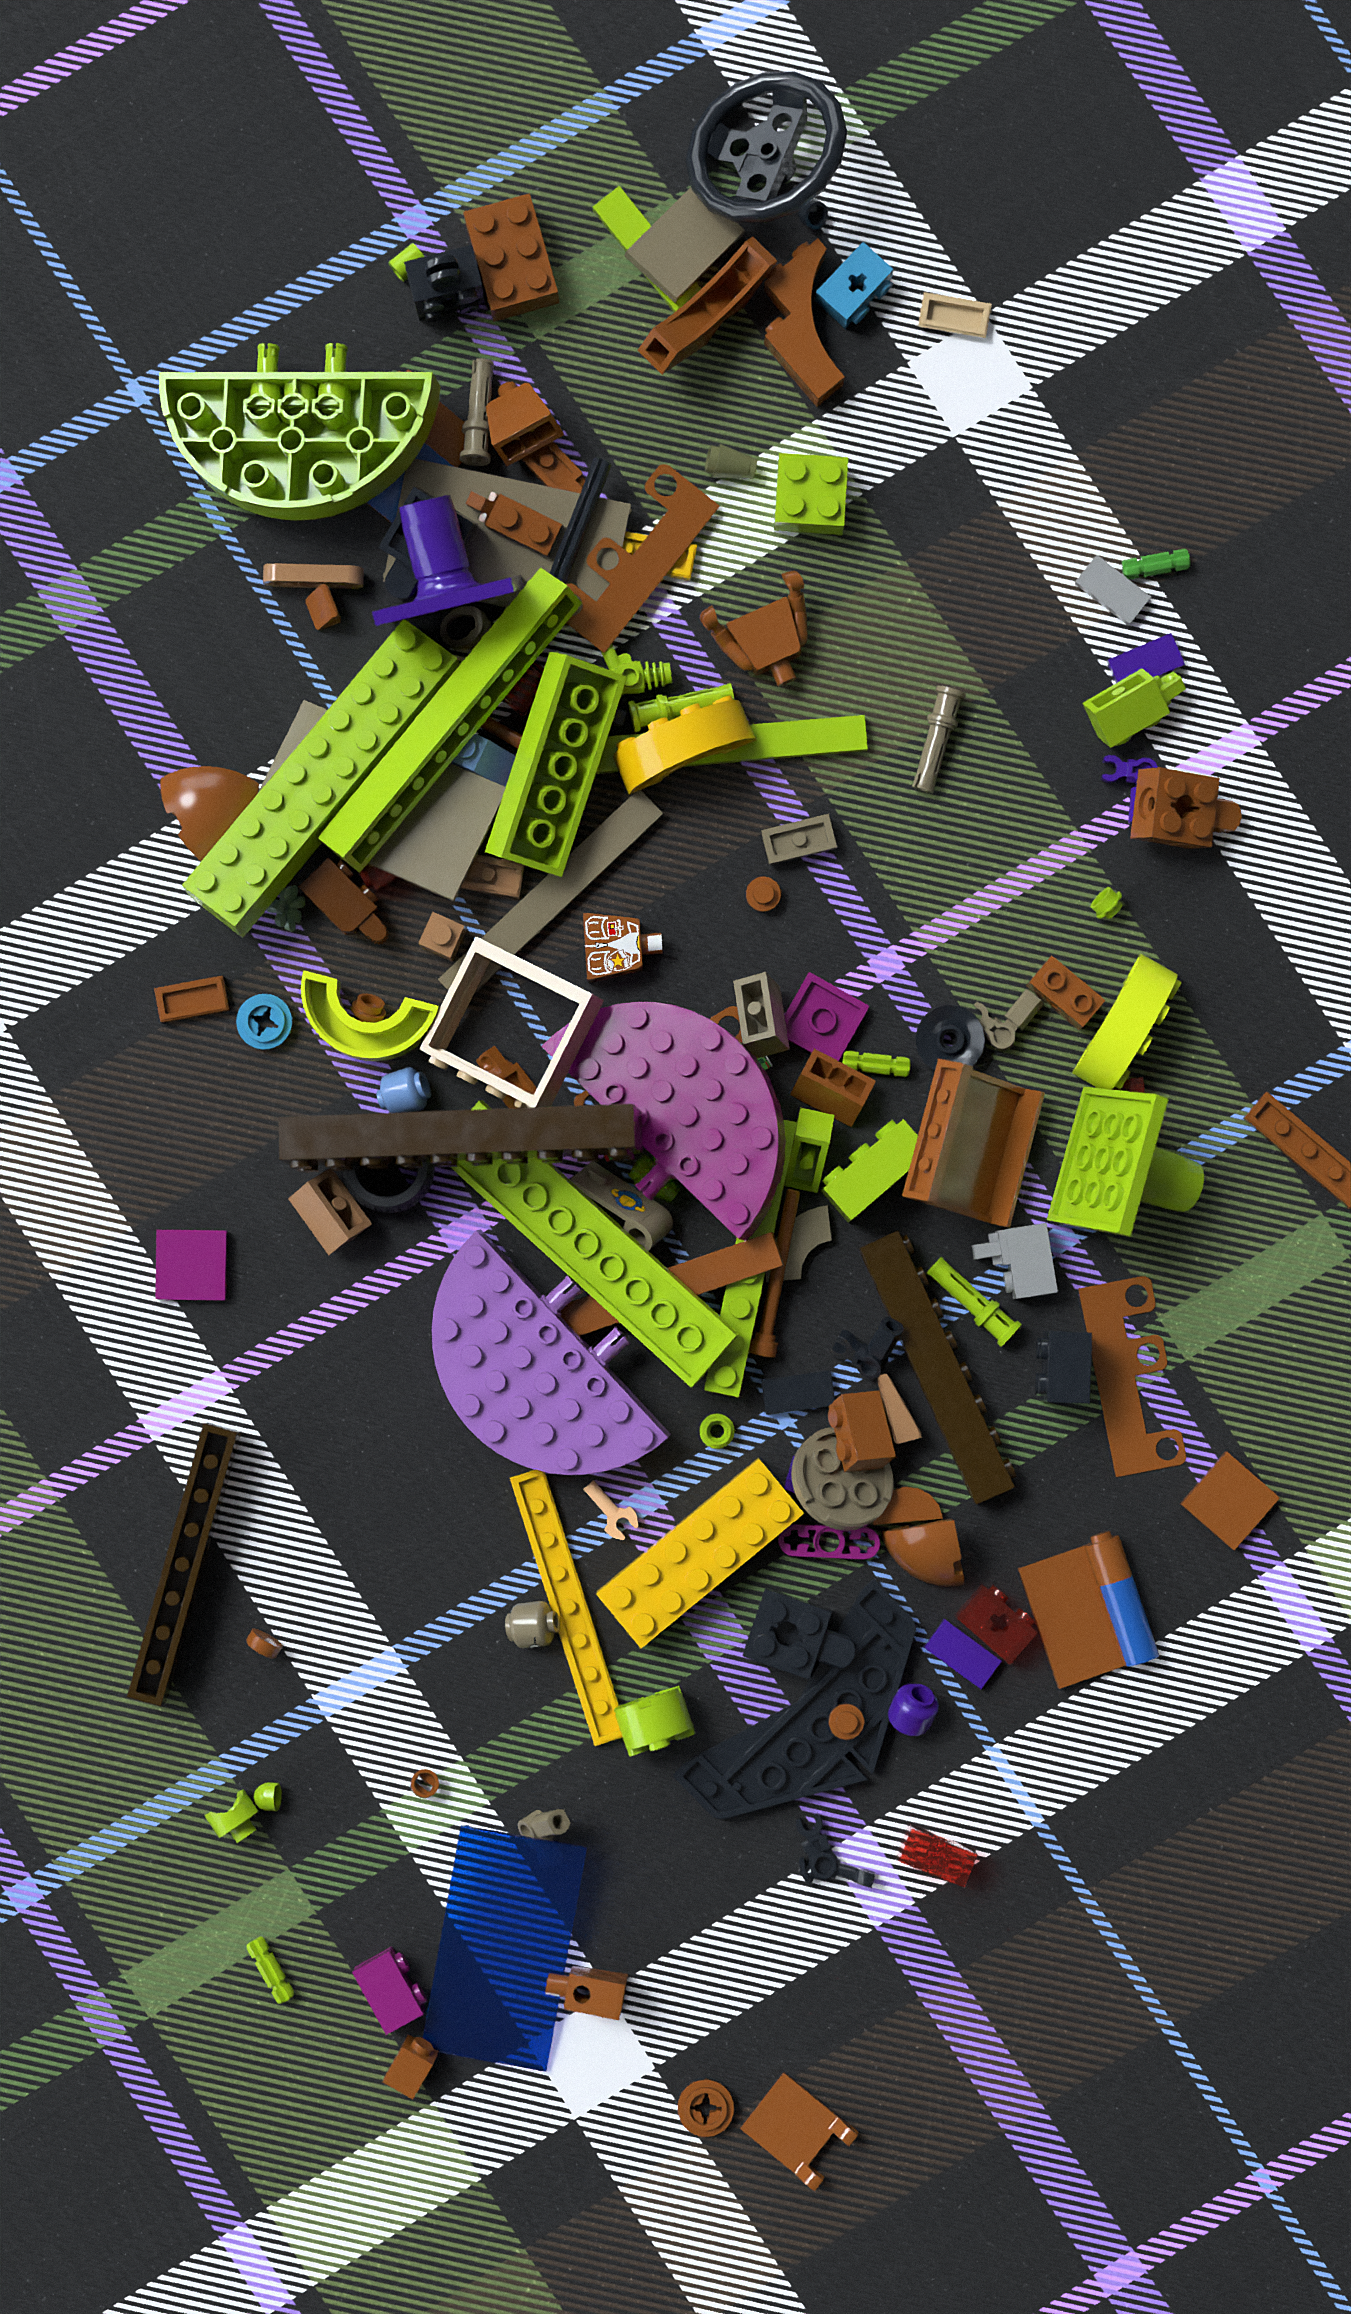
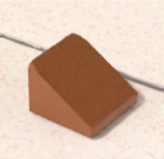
M320 585L306 598V605L317 630L338 624L341 620L328 585Z

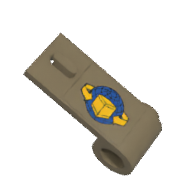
M590 1162L570 1179L588 1197L625 1220L623 1229L648 1251L670 1233L673 1228L672 1216L666 1208L654 1200H649L642 1192L595 1162Z

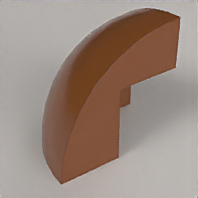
M198 766L180 769L165 775L160 780V788L166 813L175 815L182 826L178 836L192 854L202 861L258 794L259 783L244 774L230 769Z
M952 1518L913 1527L907 1525L881 1531L884 1544L891 1557L911 1576L937 1586L964 1585L960 1548L955 1523Z

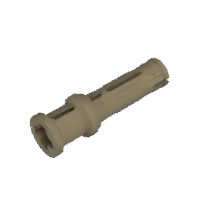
M483 358L472 361L468 420L462 426L465 440L464 450L460 452L459 459L464 464L471 466L488 465L491 461V456L488 453L490 431L486 406L491 402L494 362Z
M936 686L935 692L938 695L933 712L928 714L927 717L930 727L919 761V767L912 784V788L927 793H934L936 779L950 732L957 728L956 716L961 700L966 698V693L946 686Z

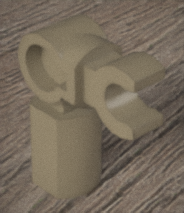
M1025 989L1004 1015L1007 1019L1004 1023L997 1017L994 1019L990 1018L987 1008L982 1003L976 1002L974 1007L982 1014L979 1022L983 1026L985 1039L990 1042L994 1049L1006 1051L1015 1042V1032L1018 1029L1024 1030L1044 1005V1002L1031 991Z
M557 1809L547 1812L535 1810L518 1822V1830L521 1836L528 1842L531 1848L536 1849L538 1860L543 1868H547L550 1865L554 1867L565 1860L562 1851L552 1840L555 1835L565 1833L570 1826V1821L564 1810Z

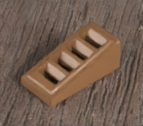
M880 1374L877 1377V1382L892 1442L898 1444L922 1438L918 1426L891 1378L887 1374Z

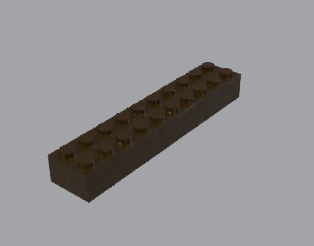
M634 1104L279 1117V1160L289 1164L291 1169H297V1172H318V1166L324 1165L327 1168H332V1171L353 1170V1164L367 1166L368 1170L388 1169V1163L402 1165V1168L407 1169L423 1168V1162L437 1164V1167H457L460 1160H466V1162L472 1163V1166L493 1165V1159L507 1161L509 1165L528 1164V1158H537L542 1160V1163H562L563 1157L568 1156L577 1159V1162L598 1161V1155H608L614 1161L634 1160V1154H643L642 1112Z

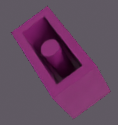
M392 1946L355 1966L352 1971L386 2035L423 2015L425 2011L424 2003L427 2002L421 1986L418 1983L413 1985L407 1975L410 1967L402 1952L396 1954Z

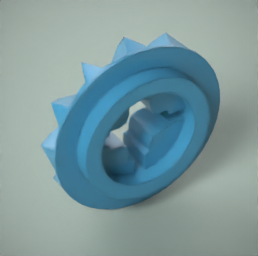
M258 994L250 997L242 1004L237 1014L236 1024L241 1038L247 1044L257 1049L269 1050L283 1044L284 1040L291 1033L293 1018L288 1006L280 998L271 994ZM271 1008L270 1020L275 1025H278V1028L266 1027L264 1032L258 1036L260 1025L251 1016L263 1017Z

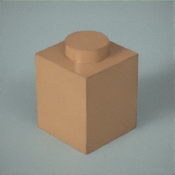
M432 912L418 944L421 948L453 962L467 930L464 925Z

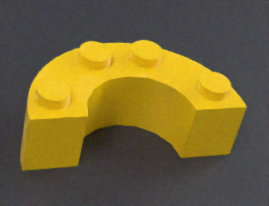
M731 695L703 708L700 707L699 703L690 705L680 711V717L668 721L667 717L655 720L647 725L649 731L617 743L616 747L618 750L613 754V759L628 794L630 795L656 784L670 773L692 762L714 754H726L756 741L740 701L733 700Z

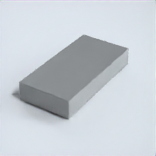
M1097 554L1074 583L1128 626L1151 598V596Z

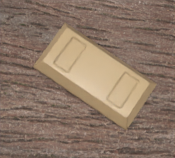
M924 292L918 327L986 338L992 304Z

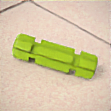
M845 1051L843 1054L842 1063L856 1071L861 1069V1072L889 1075L891 1072L894 1073V1076L906 1077L910 1073L911 1061L906 1057L897 1056L896 1059H892L889 1055L872 1053L858 1055L859 1052Z
M257 1937L247 1944V1950L252 1959L256 1958L255 1965L268 1988L272 1987L273 1991L271 1993L278 2004L284 2003L294 1996V1990L289 1982H285L286 1976L273 1953L268 1952L269 1946L264 1937Z

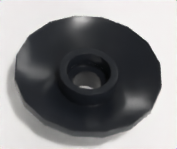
M951 1004L936 1007L924 1016L918 1025L915 1041L917 1052L923 1062L935 1070L938 1059L973 1066L982 1054L985 1037L983 1026L976 1015L965 1007ZM949 1032L957 1036V1042L953 1046H948L944 1042V1036Z

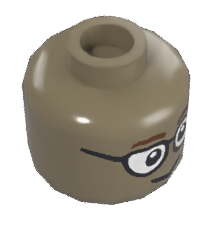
M545 1601L516 1604L512 1608L511 1613L506 1615L505 1628L507 1637L510 1641H514L519 1648L548 1646L553 1641L554 1634L559 1632L560 1629L558 1613L552 1611Z

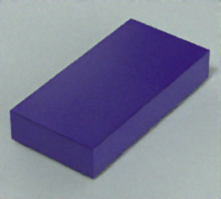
M1172 633L1107 660L1115 683L1140 669H1144L1152 677H1160L1185 665Z
M943 1619L924 1645L926 1650L980 1689H982L1001 1663L999 1658L945 1619Z

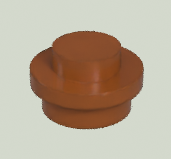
M769 877L755 878L747 887V902L757 911H770L780 901V887Z
M360 994L351 1006L352 1013L361 1022H379L384 1019L386 1014L384 1001L372 994Z
M841 1704L832 1710L829 1716V1727L836 1737L849 1740L861 1733L864 1726V1718L856 1706Z

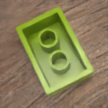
M892 1119L875 1134L879 1141L872 1147L864 1143L848 1157L852 1161L850 1166L845 1170L838 1166L822 1180L826 1186L821 1192L847 1222L855 1218L909 1171L918 1135L904 1119L898 1124Z

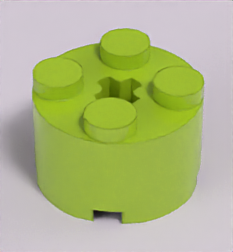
M679 1686L656 1692L654 1695L645 1698H638L614 1709L629 1756L645 1752L649 1749L653 1751L670 1745L669 1741L674 1740V1736L676 1740H680L696 1734Z

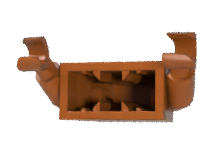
M797 571L782 573V578L790 591L788 599L787 597L781 598L726 623V627L718 622L713 605L700 614L701 623L708 631L712 630L711 635L720 649L739 668L745 671L752 670L756 676L771 670L778 687L786 685L797 678L789 661L801 655V647L808 640L804 593L801 592V589L804 588L802 576Z

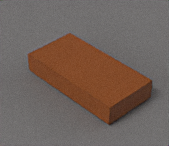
M223 975L154 988L161 1023L230 1011Z

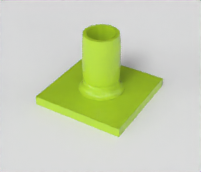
M1083 1087L1047 1221L1130 1237L1140 1201L1179 1212L1188 1211L1195 1205L1200 1197L1204 1183V1172L1201 1165L1177 1153L1155 1147L1169 1098L1156 1094Z

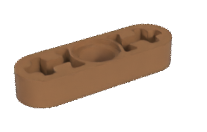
M266 564L263 566V584L274 587L318 588L320 585L325 584L328 585V588L357 589L362 588L364 585V568L351 565Z

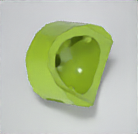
M242 1789L237 1792V1798L233 1806L226 1813L209 1812L204 1816L219 1838L230 1832L236 1843H238L256 1830L249 1818L256 1814L258 1810L245 1790Z

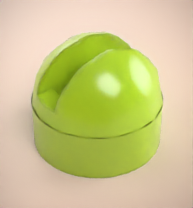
M272 1782L260 1785L255 1790L253 1796L255 1804L260 1809L266 1811H278L281 1805V1786L279 1783Z

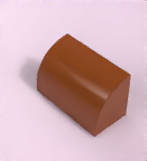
M814 1048L790 1095L823 1113L834 1115L835 1119L852 1127L876 1081Z

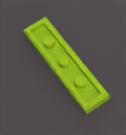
M620 186L592 207L593 212L625 252L651 227L650 223ZM648 279L673 312H676L701 290V287L696 282L674 303Z

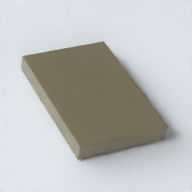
M690 187L626 251L624 256L676 303L743 236L745 230L738 223L711 213Z

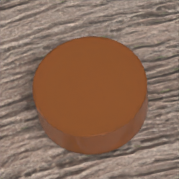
M252 1629L246 1639L247 1644L253 1650L271 1659L276 1658L283 1647L277 1639L259 1629Z

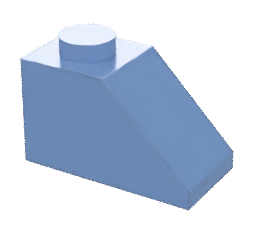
M474 734L451 763L506 787L516 756L490 740Z

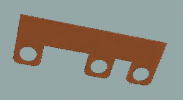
M661 464L646 481L645 491L668 509V511L635 553L631 555L612 539L605 537L597 543L587 556V565L610 583L598 600H593L576 585L566 584L582 600V610L577 615L571 616L566 624L603 653L606 652L720 507V505L667 464ZM662 474L671 475L676 480V491L670 496H662L655 490V480ZM603 548H612L618 554V564L611 570L602 569L597 563V554Z
M1146 1276L1079 1288L1087 1333H1092L1091 1355L1116 1477L1183 1464L1186 1460L1183 1437L1179 1430L1171 1429L1146 1434L1135 1375L1160 1371L1167 1366L1163 1339L1158 1335H1150L1127 1340L1123 1320L1125 1316L1150 1312L1154 1309L1155 1297L1151 1280ZM1135 1284L1143 1286L1148 1294L1147 1301L1140 1307L1129 1305L1125 1298L1126 1290ZM1145 1343L1154 1344L1159 1350L1158 1361L1150 1366L1143 1365L1137 1358L1139 1347ZM1162 1438H1172L1178 1444V1453L1171 1460H1163L1156 1453V1445Z

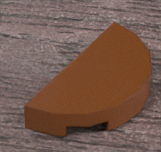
M903 1486L893 1489L891 1501L884 1512L873 1521V1525L943 1519L938 1503L930 1494L916 1487Z

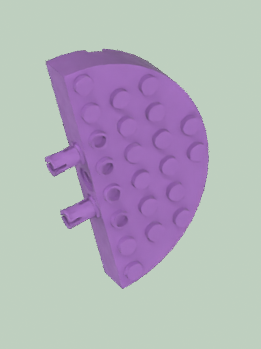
M476 1230L459 1249L444 1274L437 1293L432 1320V1349L440 1383L450 1404L468 1429L492 1450L515 1463L534 1470L563 1475L592 1474L621 1467L639 1459L671 1435L669 1431L609 1368L608 1362L627 1345L631 1344L629 1339L624 1336L613 1345V1342L622 1334L617 1327H614L596 1347L589 1346L564 1321L560 1312L583 1292L580 1286L577 1284L565 1293L575 1282L567 1275L547 1296L542 1295L482 1230Z

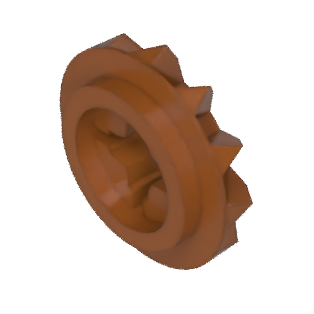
M707 2078L692 2081L681 2092L678 2101V2116L682 2125L694 2135L701 2137L717 2135L728 2127L733 2117L734 2104L731 2093L720 2082ZM705 2093L708 2094L711 2105L721 2107L709 2111L707 2122H703L704 2117L701 2110L690 2107L702 2104Z

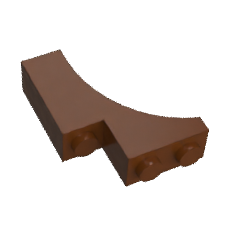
M751 237L744 242L724 267L697 294L671 316L653 327L637 351L663 375L705 346L724 320L746 306L777 260L754 237Z
M818 238L811 244L808 242L801 244L792 253L793 259L785 266L780 263L773 267L766 276L767 280L764 284V292L786 317L784 320L778 317L765 329L767 334L764 338V345L816 407L840 389L844 384L845 378L823 348L813 321L811 293L814 280L825 260L827 250Z

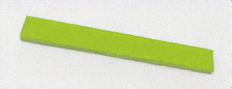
M865 715L750 724L756 741L726 754H714L686 766L867 751ZM642 734L607 737L596 774L619 772L613 759V754L618 750L616 744L627 738H636Z

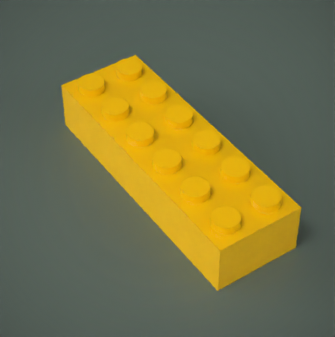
M757 1458L601 1587L596 1595L637 1645L643 1648L801 1517L804 1512L762 1461Z

